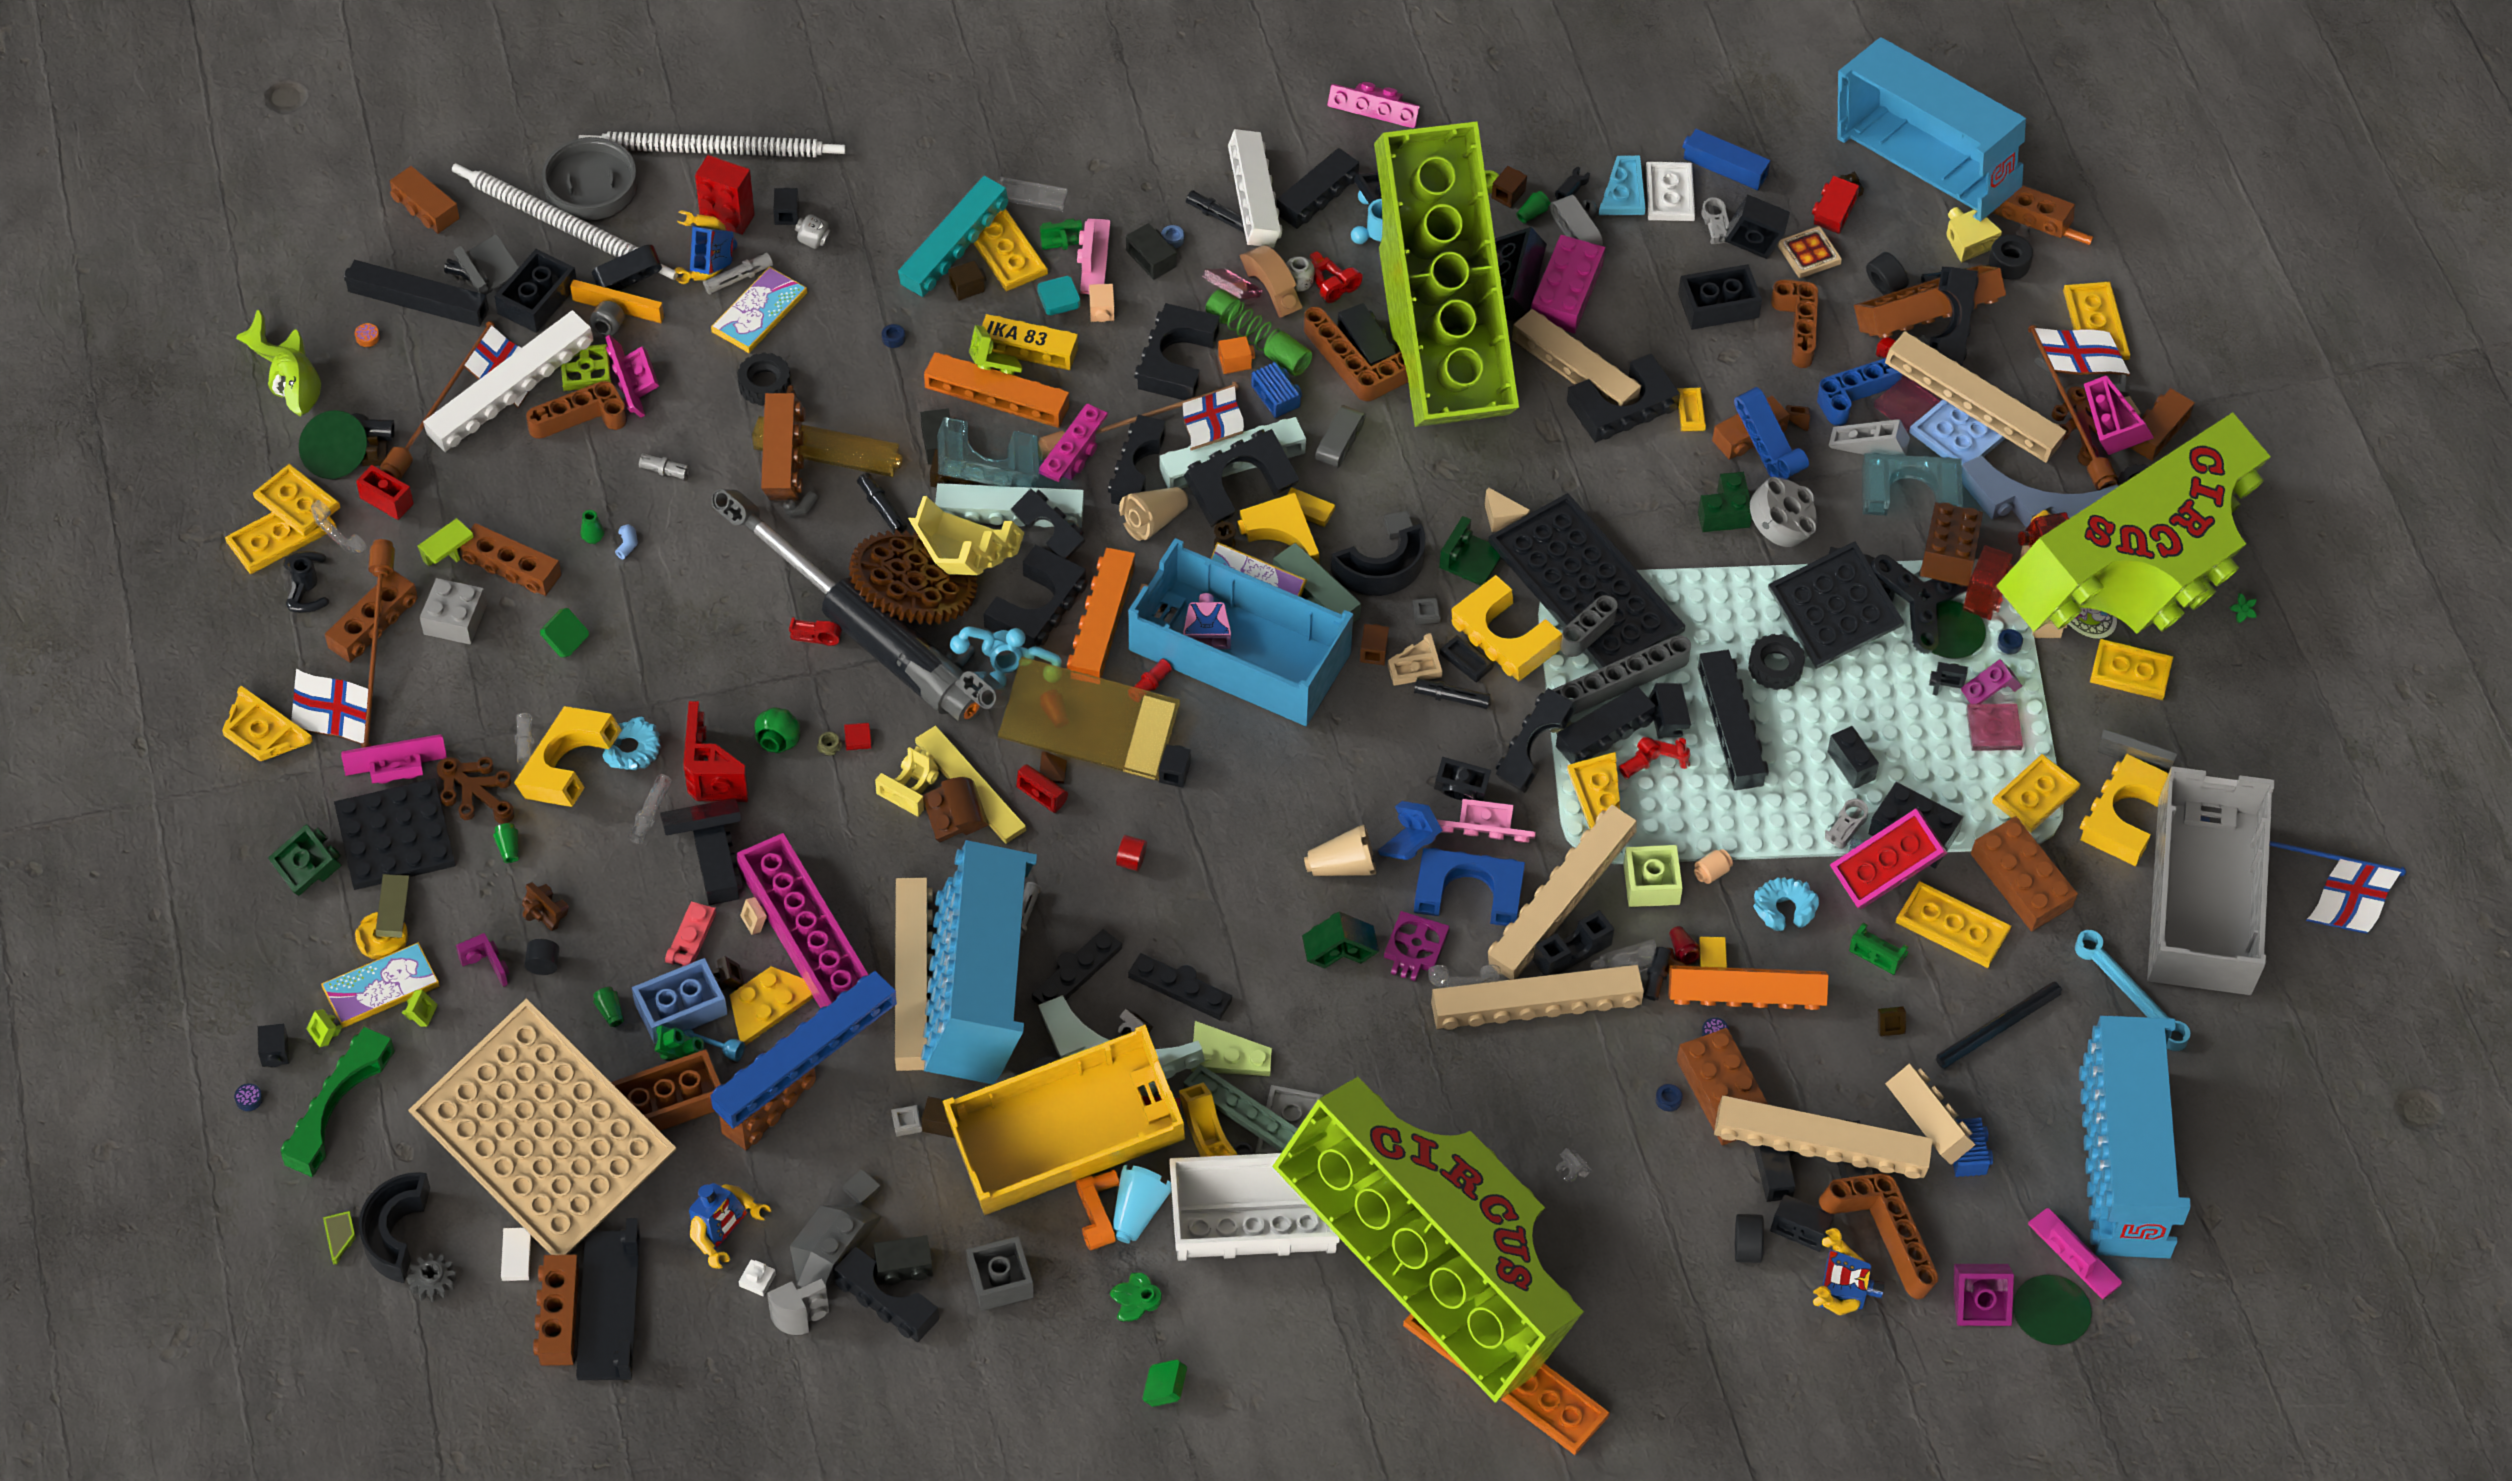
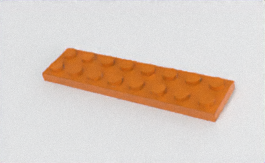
M1412 1314L1404 1320L1403 1326L1468 1374ZM1543 1364L1531 1379L1501 1399L1574 1455L1579 1452L1608 1419L1610 1413L1546 1364Z

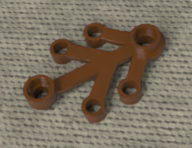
M2071 387L2066 394L2098 457V449L2092 445L2090 429L2097 433L2094 419L2086 413V409L2091 412L2086 391L2082 387ZM2064 402L2062 405L2054 407L2051 413L2054 420L2063 421L2069 412L2066 403ZM2073 418L2066 424L2059 425L2062 429L2066 430L2063 440H2067L2070 433L2077 427ZM2080 434L2082 448L2077 455V459L2082 465L2088 466L2093 459Z
M453 757L444 758L437 765V774L444 780V790L440 795L441 801L445 806H453L457 802L454 791V782L457 781L462 785V804L458 809L461 819L471 820L475 816L472 805V798L475 795L493 809L494 819L498 823H509L514 818L512 804L507 801H499L482 787L498 786L500 788H507L511 785L510 773L499 771L495 776L468 777L464 773H491L494 768L492 759L482 757L478 762L461 763ZM483 764H489L487 767H482ZM501 778H507L505 781H500ZM447 796H453L451 799H445ZM465 810H470L469 813H463Z

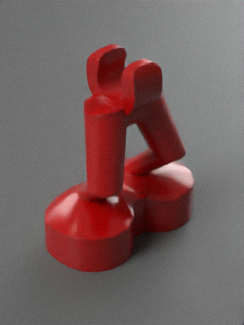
M1318 251L1310 254L1315 270L1314 279L1318 288H1320V296L1327 303L1337 301L1343 293H1351L1361 285L1363 277L1356 268L1352 267L1342 270L1328 257L1323 258ZM1327 270L1334 276L1325 280L1322 271Z

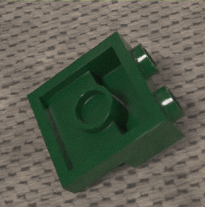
M307 824L268 857L291 890L298 896L318 879L324 882L342 866L338 860L341 857L340 853L332 845L329 847L326 845L325 841L328 838L324 832L318 827L313 829Z

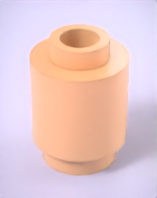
M1724 849L1714 850L1695 862L1694 874L1700 882L1710 884L1729 872L1730 867L1733 866L1732 858Z

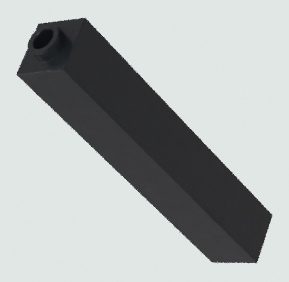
M354 260L351 267L347 268L344 274V281L350 293L480 327L489 311L486 294Z

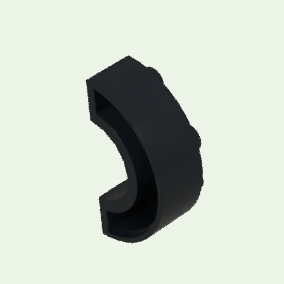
M1422 524L1400 530L1398 534V548L1387 557H1367L1359 553L1354 546L1332 553L1331 573L1348 589L1365 595H1388L1406 588L1418 577L1423 567L1426 538Z
M407 1173L385 1181L369 1195L360 1212L359 1233L367 1259L380 1274L396 1282L405 1283L411 1257L407 1244L394 1239L391 1236V1231L396 1222L403 1216L413 1212H424L430 1192L427 1173Z

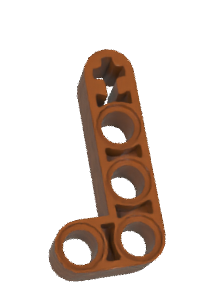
M1779 280L1773 286L1771 305L1779 311L1794 312L1792 363L1799 368H1807L1813 362L1816 347L1818 288L1811 282Z
M608 381L598 382L533 407L526 414L529 434L538 439L545 438L599 416L602 417L605 425L612 430L623 428L627 422L624 402L615 386Z

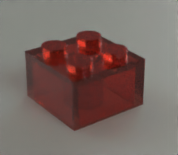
M1984 546L1969 580L1963 607L1964 611L1988 620L1992 619L1995 611L1999 613L2004 599L2002 598L2003 594L1996 586L2014 567V565H2011L2013 554Z

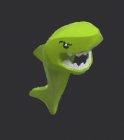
M257 310L251 327L245 332L238 334L236 339L248 345L258 355L272 362L268 382L270 390L276 396L285 397L286 405L289 409L301 417L308 413L318 400L321 391L320 377L305 355L300 332L295 329L287 340L279 346L267 342L265 318L262 311ZM281 376L286 377V380L283 383V392H280L276 388L279 387L278 383L281 382Z

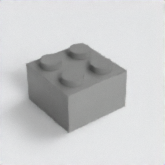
M436 578L420 615L423 635L471 645L487 606L484 588Z

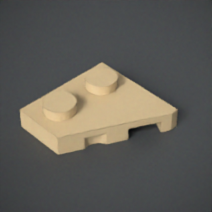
M1431 633L1426 634L1424 640L1415 646L1411 644L1401 654H1396L1388 660V668L1394 686L1416 682L1417 677L1425 680L1442 677V668Z

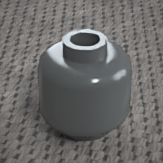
M603 301L593 311L590 323L598 334L612 336L618 332L624 323L625 314L617 303Z

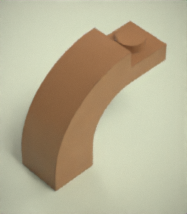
M1263 245L1239 255L1248 277L1256 276L1265 285L1279 318L1303 308L1294 286L1297 285L1290 270L1272 248Z

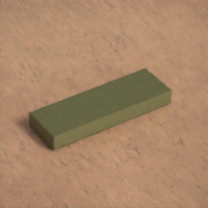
M383 874L376 936L402 938L409 876Z

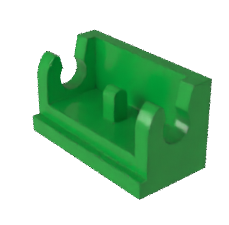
M1863 922L1851 939L1849 951L1895 975L1907 957L1909 947L1904 944L1900 949L1867 931L1868 925Z

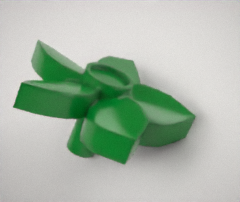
M2239 593L2238 604H2232L2229 607L2232 611L2237 612L2236 619L2238 623L2244 621L2246 617L2256 618V613L2251 608L2255 605L2257 599L2246 601L2245 596Z

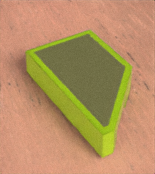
M350 1211L323 1217L333 1265L338 1264L341 1255L356 1239Z

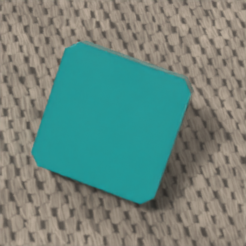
M1070 276L1040 282L1037 285V293L1047 315L1052 316L1080 307V297Z

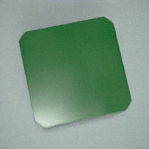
M569 608L559 609L542 627L540 635L560 657L565 658L569 657L589 636V631Z
M1178 1359L1152 1365L1149 1368L1142 1398L1144 1402L1152 1407L1177 1402L1181 1398L1187 1366Z

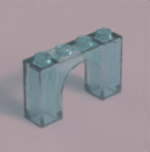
M948 417L943 418L937 434L938 474L996 486L1035 487L1039 477L1038 441L1036 435L1014 431L1007 447L1008 458L1004 460H991L979 455L970 446L967 421Z
M1864 454L1862 464L1863 514L1887 516L1890 504V485L1904 478L1917 479L1927 484L1934 493L1935 502H1946L1963 508L1961 459L1905 456L1901 454Z

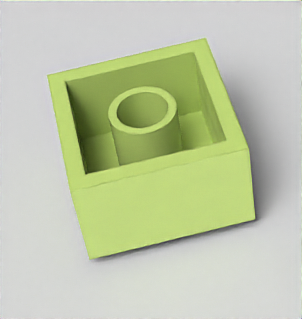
M1677 845L1626 847L1623 866L1628 906L1680 905L1683 888Z

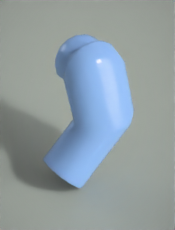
M629 524L621 526L618 534H621L623 543L616 549L615 553L621 559H625L638 544L636 530Z

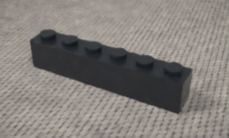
M1729 649L1701 653L1697 668L1733 789L1736 791L1764 786L1765 776L1769 774L1768 764L1761 757L1762 745L1760 740H1756L1755 737L1756 725L1754 720H1750L1749 717L1750 706L1748 700L1744 699L1742 694L1744 692L1742 679L1737 678L1736 659L1731 658Z

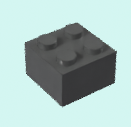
M1019 1236L966 1249L967 1266L981 1311L1034 1298L1033 1281Z

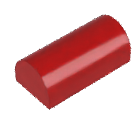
M1028 764L1018 770L1016 784L1018 789L1053 813H1056L1064 805L1068 797L1066 790Z

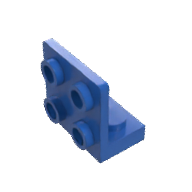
M1401 801L1395 806V809L1399 814V821L1406 828L1378 849V853L1381 856L1409 860L1417 854L1421 847L1432 843L1436 839L1435 836L1443 830L1429 805Z

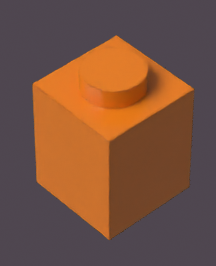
M1246 336L1218 341V357L1223 374L1251 369L1252 359H1255V351L1253 345L1248 344Z

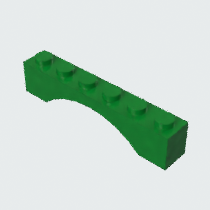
M363 1027L359 1035L356 1034L353 1037L349 1050L339 1058L333 1074L325 1079L322 1091L318 1097L312 1099L309 1110L304 1118L298 1120L293 1135L290 1139L284 1141L281 1147V1155L285 1166L310 1177L314 1176L326 1158L325 1131L335 1106L355 1085L382 1072L395 1052L391 1038L366 1027Z

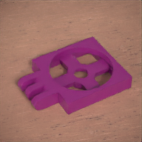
M1400 911L1384 952V958L1395 961L1391 974L1396 976L1400 967L1403 968L1401 972L1402 978L1406 979L1408 972L1412 971L1410 980L1416 982L1421 969L1433 973L1450 926ZM1406 924L1417 926L1415 933L1411 935L1400 932V929ZM1427 930L1437 933L1439 937L1438 943L1426 940ZM1420 939L1422 944L1414 946L1412 940ZM1395 942L1407 946L1408 951L1406 955L1398 950ZM1423 951L1433 953L1425 958H1417L1418 953Z

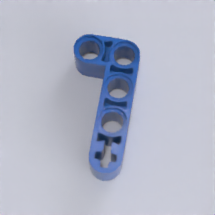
M1886 358L1834 374L1820 381L1817 402L1831 424L1843 426L1848 422L1852 401L1898 387L1902 383L1903 374L1885 364Z
M1754 387L1734 399L1736 410L1770 477L1787 479L1809 467V460L1804 451L1800 448L1791 449L1765 395L1758 387Z

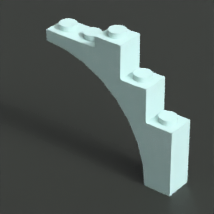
M1063 995L1038 1005L1041 1017L1060 1059L1110 1041L1084 1025L1071 1011ZM1199 1041L1179 1047L1155 1049L1166 1079L1171 1078L1177 1072L1184 1069H1193L1205 1061ZM1154 1081L1148 1083L1152 1094L1158 1091ZM1140 1086L1141 1095L1148 1096L1145 1086Z

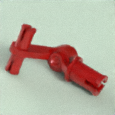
M1643 737L1637 744L1639 750L1636 752V756L1619 765V771L1628 780L1643 768L1648 769L1651 761L1657 759L1660 754L1678 759L1680 767L1687 769V766L1690 767V749L1687 747L1684 738H1678L1679 741L1676 740V745Z

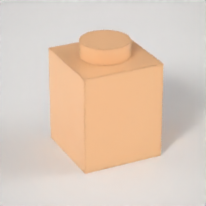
M1113 284L1089 285L1091 322L1114 321Z

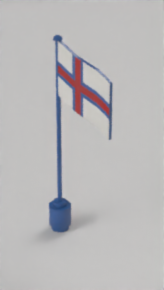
M2201 816L2200 821L2210 822V817ZM2270 841L2269 846L2339 861L2326 881L2317 907L2306 920L2328 926L2368 933L2377 922L2387 894L2398 876L2406 874L2404 867L2400 869Z

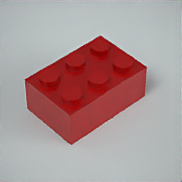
M707 155L695 174L700 215L716 217L725 225L726 230L743 235L755 216L750 169Z

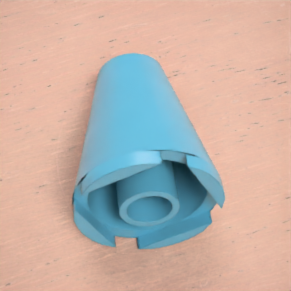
M1128 1165L1123 1166L1112 1225L1117 1240L1130 1243L1131 1240L1136 1241L1171 1193L1170 1181H1167L1165 1185L1160 1181L1162 1176L1153 1171L1134 1165L1132 1170H1128Z

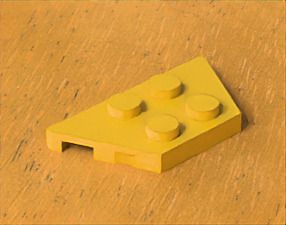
M243 686L238 688V697L235 704H232L229 711L230 716L222 729L223 735L258 761L270 759L310 744L313 741L309 733Z
M770 966L729 995L739 1040L743 1041L746 1046L814 997L804 979Z

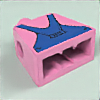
M1201 594L1199 602H1192L1188 606L1183 635L1216 649H1230L1231 631L1224 603L1214 602L1212 594Z

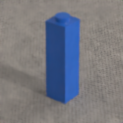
M1695 129L1692 135L1687 136L1684 140L1682 148L1685 149L1684 159L1755 190H1759L1768 176L1771 161L1698 129Z

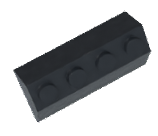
M1532 227L1495 238L1496 252L1499 254L1498 266L1506 320L1509 321L1523 317L1530 311L1547 246L1546 242Z

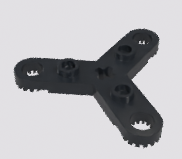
M1878 555L1871 562L1872 570L1877 578L1883 581L1888 588L1910 603L1913 647H1916L1915 650H1919V653L1929 654L1938 646L1936 605L1965 594L1972 587V578L1970 577L1969 585L1963 587L1955 583L1936 579L1923 582L1888 555ZM1879 562H1883V565L1886 564L1887 572L1880 569ZM1920 593H1922V596L1926 598L1925 601H1923V598L1919 596ZM1924 635V637H1927L1926 639H1929V646L1921 641V636Z

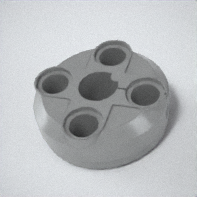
M1770 477L1757 488L1751 497L1750 513L1756 527L1768 540L1777 545L1793 547L1804 542L1815 533L1818 523L1812 491L1788 479Z

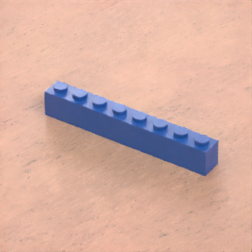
M876 971L868 976H863L854 987L839 994L833 1003L819 1009L816 1015L808 1022H802L792 1034L781 1038L775 1044V1047L767 1053L760 1054L747 1068L740 1069L730 1081L716 1087L711 1094L712 1108L734 1129L897 1004L896 990Z

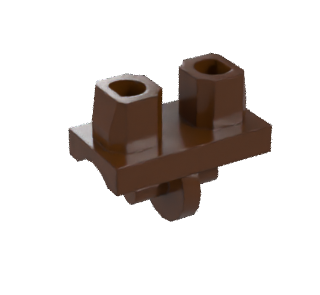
M533 882L526 884L527 893L522 901V906L525 908L523 917L527 921L534 919L538 922L542 921L551 931L557 929L560 919L567 916L568 904L563 900L553 902V892L547 884L539 887Z

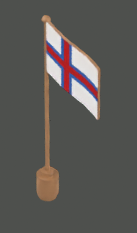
M1232 382L1230 386L1142 414L1143 416L1151 417L1183 406L1184 423L1191 438L1190 451L1243 434L1244 432L1243 417L1236 402L1235 391L1239 389L1237 382ZM1137 416L1099 428L1095 433L1099 434L1136 421ZM1064 431L1040 437V440L1035 442V448L1041 460L1047 458L1064 435Z

